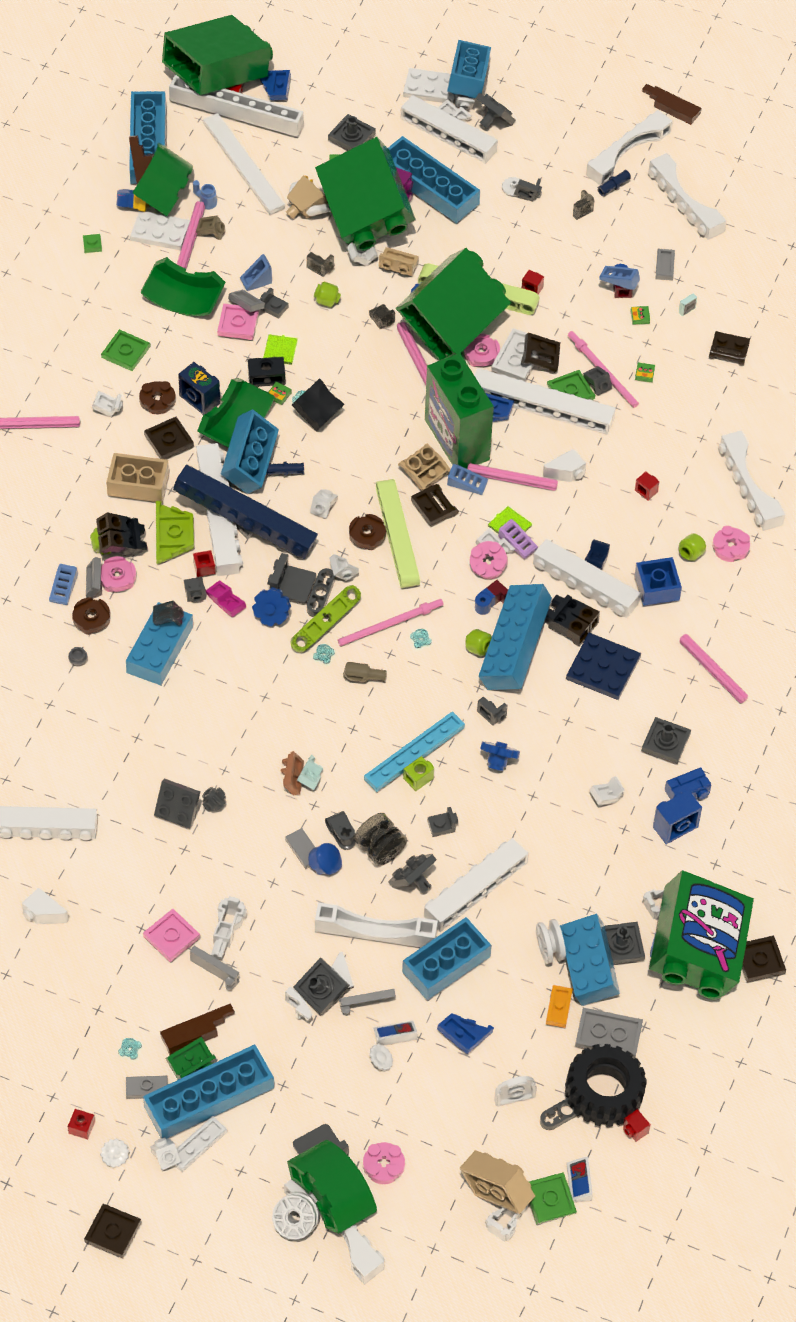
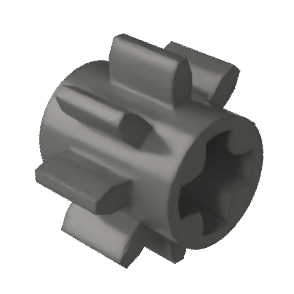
M210 787L202 795V805L208 811L210 809L218 811L226 803L224 799L226 793L220 787L217 789Z

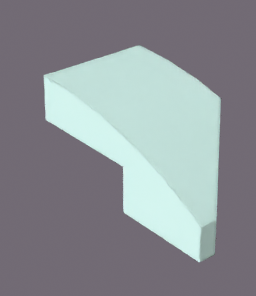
M311 754L297 781L314 790L321 778L320 774L323 767L314 762L315 757Z

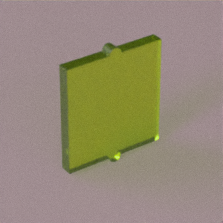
M268 334L263 358L284 357V364L292 365L298 338Z
M509 506L501 513H497L496 517L488 523V527L498 534L499 528L510 519H513L524 532L533 525Z

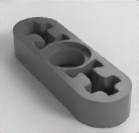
M329 568L319 571L308 599L307 613L311 617H314L326 606L334 586L335 576L333 570ZM326 576H329V578H327L326 584H324V578H326ZM324 590L326 594L319 596L316 594V591ZM316 601H317V602H318V608H316V610H313L312 608L315 607V604H316Z
M568 1098L542 1112L540 1125L543 1129L554 1130L577 1117L574 1113L575 1107L571 1108L573 1112L569 1115L561 1112L562 1107L569 1106ZM548 1116L549 1119L555 1117L553 1123L545 1122L546 1117Z

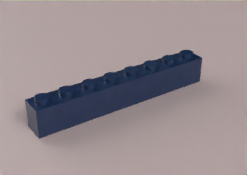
M187 464L176 478L173 490L180 495L244 527L246 530L293 553L295 556L305 560L315 544L318 533Z

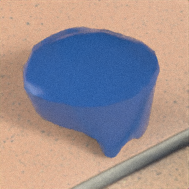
M331 843L321 844L313 848L309 853V866L317 872V875H331L338 872L342 867L340 852Z

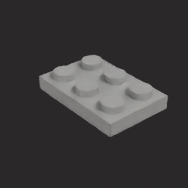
M583 1007L575 1047L592 1049L593 1045L600 1044V1047H603L604 1044H611V1047L616 1048V1046L622 1047V1051L631 1052L633 1054L632 1058L635 1059L643 1019Z

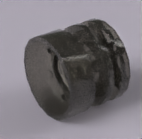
M378 813L367 819L358 828L354 835V841L363 851H367L368 857L377 866H382L392 861L401 853L407 843V837L398 827H394L393 821L385 813Z

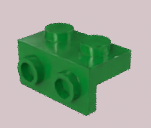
M200 1037L165 1059L176 1078L181 1079L194 1073L200 1067L205 1068L213 1064L212 1060L216 1056L211 1054L205 1041Z

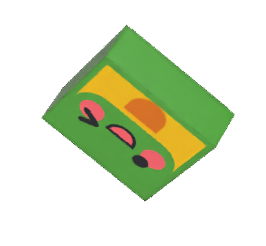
M648 306L630 308L632 325L650 324Z
M638 362L635 380L653 383L655 365Z
M275 382L268 393L275 396L274 402L283 405L292 393V389Z

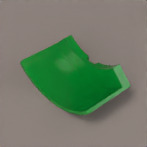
M158 142L153 158L134 188L133 194L165 216H168L179 199L177 197L179 190L184 189L189 180L188 176L192 173L193 165Z
M165 257L155 262L141 289V294L152 303L168 311L187 316H204L212 312L226 282L215 271L188 273L185 268Z
M240 378L231 379L227 390L220 399L223 403L219 408L215 406L210 412L203 415L197 432L229 448L238 416L253 409L265 418L274 402L275 396Z
M324 1140L287 1161L291 1180L298 1183L308 1194L312 1192L318 1200L315 1204L323 1218L325 1228L339 1234L377 1211L374 1197L362 1173L351 1158L331 1141Z

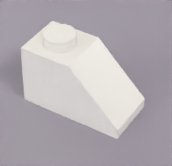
M574 448L543 466L544 478L565 482L580 479L586 472V462Z
M39 887L22 902V914L27 920H32L37 925L63 924L69 921L67 910Z

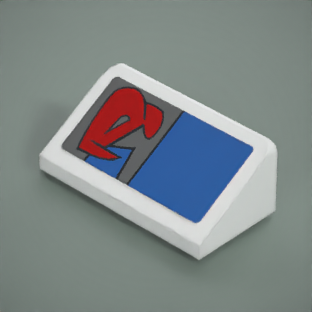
M413 1020L373 1027L376 1043L380 1045L412 1041L418 1038V1032Z
M588 1157L566 1162L569 1189L573 1201H592L593 1191Z

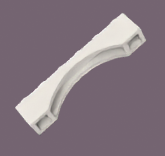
M659 110L649 114L644 121L637 123L631 131L626 132L618 141H614L610 147L602 150L597 157L591 159L587 163L586 176L598 185L604 184L613 176L617 162L627 151L644 143L657 142L664 139L672 132L673 120Z
M668 153L650 160L648 169L650 177L656 180L659 187L668 194L671 201L676 203L679 210L688 217L691 224L696 226L701 235L710 240L725 232L727 221L719 211L700 204L683 190L677 178V163Z
M742 430L722 435L718 445L721 454H724L726 465L728 468H731L734 481L738 482L742 496L746 497L748 508L755 515L756 524L760 525L762 531L783 526L785 513L779 501L764 493L753 482L748 473L746 456L749 443Z
M320 902L317 905L315 932L420 948L437 936L438 920L419 917L407 920H381L355 914L339 905Z
M290 1179L284 1184L285 1195L293 1192H303L311 1196L315 1202L318 1201L312 1192L308 1194L295 1181ZM355 1224L340 1234L343 1236L349 1250L351 1271L365 1285L384 1270L385 1259L378 1250L375 1251L371 1247L370 1240L357 1231L358 1228Z

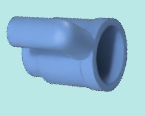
M198 180L193 181V193L200 198V202H204L205 209L215 208L217 206L215 187L212 184H204L200 190V182Z

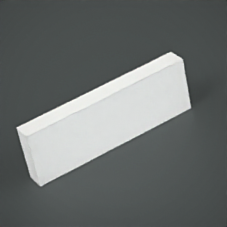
M212 1116L176 1148L181 1162L174 1166L183 1173L228 1133V1129Z

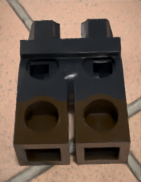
M107 512L96 519L97 532L100 535L98 537L100 553L117 552L122 555L132 556L135 553H142L147 550V542L142 541L140 537L145 532V525L140 524L138 518L133 517L131 519L127 516Z
M556 594L551 601V606L556 609L552 610L549 608L545 618L549 629L567 636L573 640V644L580 647L588 633H591L598 625L600 611L576 599H572V596L568 594L565 598Z

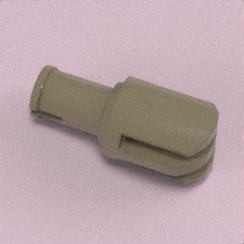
M347 662L343 677L345 680L366 683L368 680L385 682L387 670L373 669L365 663Z

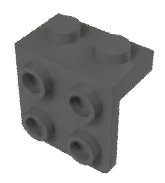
M281 553L279 560L276 559L274 562V573L269 575L267 585H270V588L274 587L282 590L283 596H287L290 601L305 604L316 580V573L289 566V555Z
M323 1124L293 1141V1147L298 1155L324 1140H329L349 1156V1145L345 1139L340 1142L328 1124Z

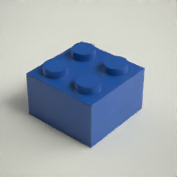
M673 557L636 562L634 576L638 590L641 592L640 597L643 606L680 600L682 586Z
M690 790L683 793L679 792L669 801H662L657 805L653 828L667 845L699 827L702 806Z

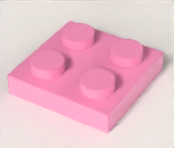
M223 303L217 331L218 336L253 340L259 310L249 312L239 305Z
M171 909L144 931L143 937L169 962H172L200 939V933L174 909Z

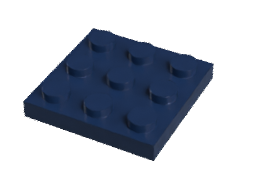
M589 632L566 675V680L619 701L641 658V653Z

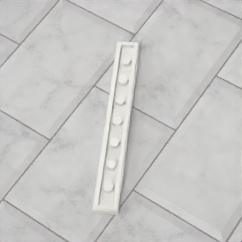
M219 113L204 118L203 124L269 215L285 209V204Z

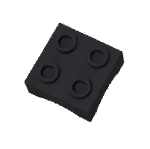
M320 378L292 404L293 408L316 432L345 405L328 390Z

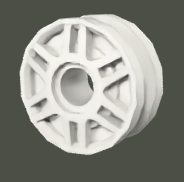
M556 919L549 920V929H547L544 922H538L536 924V934L544 962L546 964L552 963L553 953L558 961L565 960V944L558 921Z
M293 1192L287 1194L276 1203L272 1211V1221L280 1235L287 1239L297 1240L304 1238L316 1228L319 1222L320 1211L314 1199L303 1192ZM292 1211L298 1212L300 1220H295L292 1217Z

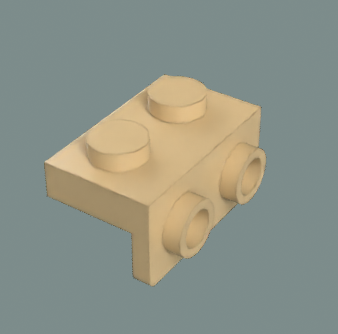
M385 247L383 254L380 253L379 267L413 276L419 262V256L388 247Z

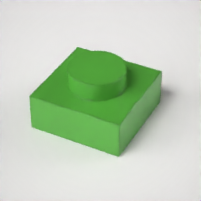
M100 234L83 235L84 253L102 252Z

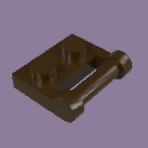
M715 331L709 358L714 359L716 357L739 362L740 365H744L751 338Z
M528 332L525 335L521 363L526 365L532 364L548 369L549 372L556 373L559 366L561 342ZM531 353L551 359V363L531 357Z
M439 484L430 486L411 496L412 503L430 526L448 517H455L459 512L456 506H453L443 494ZM432 495H436L439 501L446 508L445 510L441 508V506L438 504V502L434 499Z

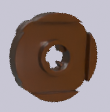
M168 381L145 383L142 385L139 393L140 405L143 409L149 410L151 414L167 413L170 411L169 408L176 403L175 390ZM161 396L160 400L153 399V397Z
M365 514V516L360 518L357 516L349 525V539L358 547L375 550L385 540L386 528L384 522L376 515ZM368 529L371 530V533H369V534H366V533L363 532V530H365V531H367Z
M87 597L75 604L72 620L79 630L83 631L86 635H90L103 630L109 625L110 609L105 601ZM88 613L96 614L94 617H88Z

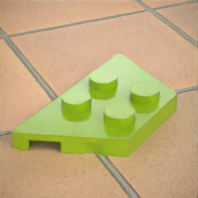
M156 501V564H160L194 549L193 513L181 511L174 506L170 508L162 505L161 501Z

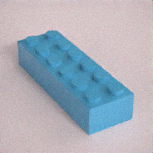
M131 91L130 136L138 135L139 144L143 145L145 155L155 153L158 142L166 147L165 91ZM130 148V184H137Z
M401 136L388 147L395 166L412 173V181L414 183L411 192L455 223H458L480 204V189L404 136Z
M544 584L509 586L479 673V678L487 690L522 689L552 600Z
M254 1044L144 1095V1108L160 1138L167 1139L210 1119L212 1116L221 1114L274 1089V1076Z

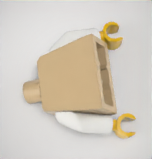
M303 175L300 180L291 183L287 199L292 206L286 211L290 218L294 219L299 213L305 218L331 212L325 194L313 184V179L308 180V176Z

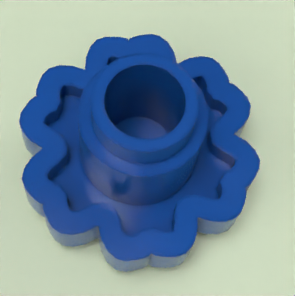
M271 587L268 591L262 589L254 597L256 602L252 606L254 616L261 618L262 624L273 626L276 623L280 625L289 617L290 600L287 596H283L282 590Z
M482 741L480 747L481 750L489 752L488 767L503 771L504 767H506L508 758L519 759L520 751L508 747L507 743L496 741V743Z

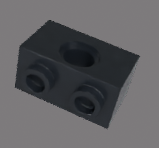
M284 357L247 359L250 384L256 387L273 386L275 382L286 385Z

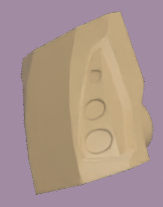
M428 443L407 459L398 463V466L404 469L421 490L428 488L451 470L443 458Z

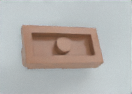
M292 751L288 754V758L282 759V763L286 768H282L280 771L285 775L283 786L294 796L300 794L301 783L297 779L303 769L304 760Z

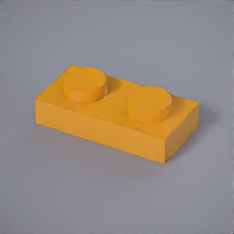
M552 986L546 1025L566 1028L573 988Z

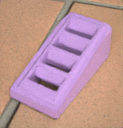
M510 519L499 528L498 537L500 539L505 538L515 548L514 551L522 558L526 559L538 549V546L513 519ZM526 545L529 546V547L526 548L525 550L522 549V548L525 547Z

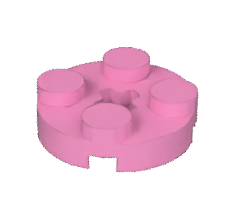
M479 334L464 349V356L473 367L489 366L493 364L500 352V345L496 339L490 338V335ZM479 348H483V350H486V351H485V352H480V351H479Z
M724 526L722 530L715 534L712 547L715 550L716 556L721 560L727 562H734L737 559L742 560L749 553L750 536L738 528ZM729 542H732V543H734L736 546L732 545L731 547H729V546H728V543H729Z
M485 541L479 543L471 550L470 566L475 574L484 579L497 578L503 573L502 571L508 564L507 554L498 542ZM486 556L494 558V560H491V564L484 562Z
M120 556L110 557L104 561V564L101 566L100 584L107 592H120L131 589L134 586L136 568L131 561H126L124 557ZM115 572H119V574H122L120 576H113L115 575Z
M387 1142L372 1144L364 1154L363 1170L375 1183L390 1184L404 1172L405 1157L398 1145ZM386 1159L390 1164L382 1167L381 1163L378 1162Z

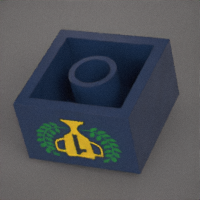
M192 362L178 373L179 396L202 415L207 414L215 406L220 405V382L216 376L209 374L203 366Z

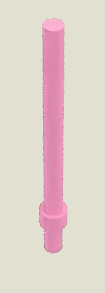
M570 331L567 336L575 343V347L580 352H583L596 367L599 366L608 372L611 384L633 408L637 407L639 402L587 347L588 344L573 331Z
M440 598L430 603L420 604L418 608L337 639L338 644L343 646L418 615L431 613V610L443 606V601Z

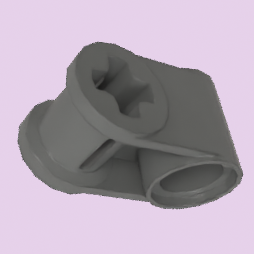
M341 811L325 818L326 826L339 847L343 850L352 849L356 844L355 830L349 822L346 813Z

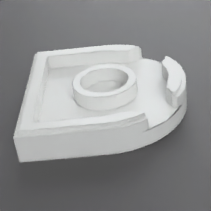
M519 1076L499 1084L494 1094L495 1105L498 1107L535 1098L537 1086L534 1078Z

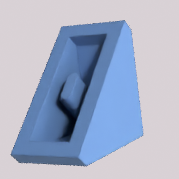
M264 254L240 277L247 291L272 284V267Z

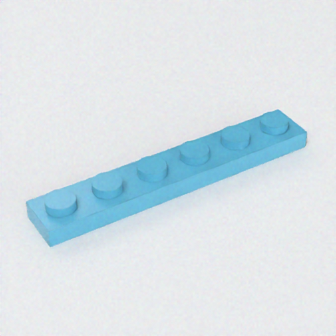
M453 711L365 774L364 780L378 792L400 776L406 766L421 756L423 758L463 730L465 723Z

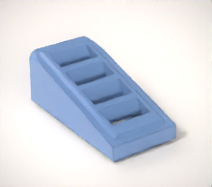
M605 265L599 280L635 290L640 281L638 269Z
M453 464L448 475L447 485L483 495L488 479Z
M59 564L49 602L68 605L78 576L77 567ZM56 593L64 594L65 597L56 595Z

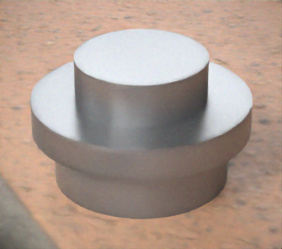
M81 647L72 648L68 654V659L73 665H82L88 658L87 652Z

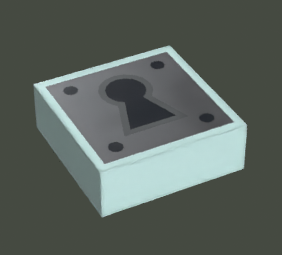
M694 293L680 301L678 313L682 317L696 308L697 296Z

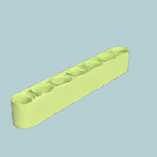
M424 264L418 277V283L423 282L438 265ZM502 283L506 289L505 295L511 302L506 309L526 315L534 314L540 299L537 293Z
M395 479L376 481L377 497L400 587L420 585L419 572Z

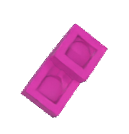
M220 580L206 590V594L213 602L231 617H234L246 608L245 601L234 595L232 588Z

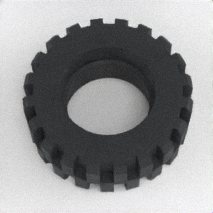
M597 1044L593 1045L592 1049H583L581 1054H577L574 1057L566 1078L565 1096L568 1098L570 1108L575 1107L574 1113L577 1116L582 1115L584 1121L588 1123L590 1121L595 1122L596 1126L606 1124V1127H612L614 1123L617 1125L623 1124L625 1117L637 1109L639 1110L645 1094L647 1079L645 1078L644 1068L640 1067V1061L637 1058L633 1059L631 1052H624L622 1047L616 1046V1048L611 1047V1044H604L603 1047ZM599 1074L609 1075L621 1083L624 1091L615 1096H604L596 1093L589 1086L587 1079Z

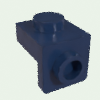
M593 539L585 561L602 570L607 561L610 544Z

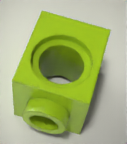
M421 756L403 769V779L416 792L434 779V766L430 761H426Z

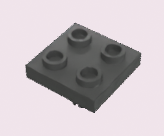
M481 93L476 96V99L488 108V112L479 122L484 127L489 129L495 118L499 116L509 124H514L516 119L512 117L513 113L505 106L498 103L487 93L485 96Z
M347 114L328 134V140L347 150H351L369 141L376 134V128L360 121L355 116Z
M655 717L641 751L678 764L691 735V729Z
M164 778L161 782L154 816L190 829L193 826L201 791Z
M433 854L413 855L406 860V865L403 868L393 872V877L388 882L392 888L408 886L414 882L420 892L424 893L432 885L422 873L437 859Z
M638 921L605 925L613 964L645 961Z
M320 957L293 988L323 1016L350 985Z

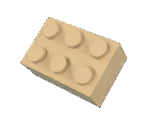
M113 453L106 482L107 495L163 502L169 476L168 460Z
M474 1150L460 1167L475 1196L520 1214L535 1197L531 1184L523 1175V1169L516 1164L512 1165L501 1158H494L486 1152L482 1153Z

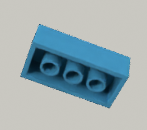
M458 39L447 92L455 95H465L473 99L479 93L482 94L491 47Z
M253 409L238 416L221 475L246 494L262 488L279 429Z
M158 602L125 660L126 673L162 686L193 629V614Z
M596 913L560 925L573 990L579 1003L584 1006L619 995L620 990L604 922Z
M465 917L405 958L402 962V972L424 998L429 1000L490 958L492 945L470 920Z

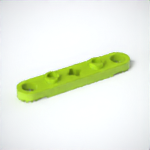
M354 585L345 587L291 638L290 644L293 650L304 652L361 599L360 589ZM347 591L354 592L355 599L350 600L347 597ZM328 615L330 618L324 622V616ZM302 638L305 646H298L296 639Z

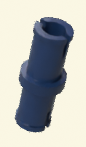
M625 169L615 177L611 176L607 182L597 187L599 194L605 196L610 191L620 188V185L631 179L629 171Z
M283 461V463L269 464L266 473L267 475L283 474V476L288 474H304V462L287 463V461Z

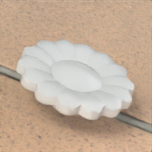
M509 177L502 182L503 192L512 197L516 196L513 194L520 178Z
M380 1044L373 1045L370 1048V1060L379 1070H389L393 1066L392 1054L388 1048Z
M117 1138L114 1140L109 1139L101 1147L102 1152L100 1156L102 1161L112 1168L125 1164L126 1159L129 1158L128 1145L124 1144L123 1140Z

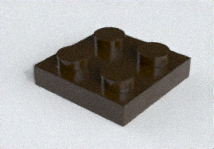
M177 416L144 430L145 437L160 459L169 458L194 446V441Z
M774 935L746 942L742 970L747 982L786 974V967Z
M103 1203L84 1238V1243L123 1259L142 1223L141 1219Z

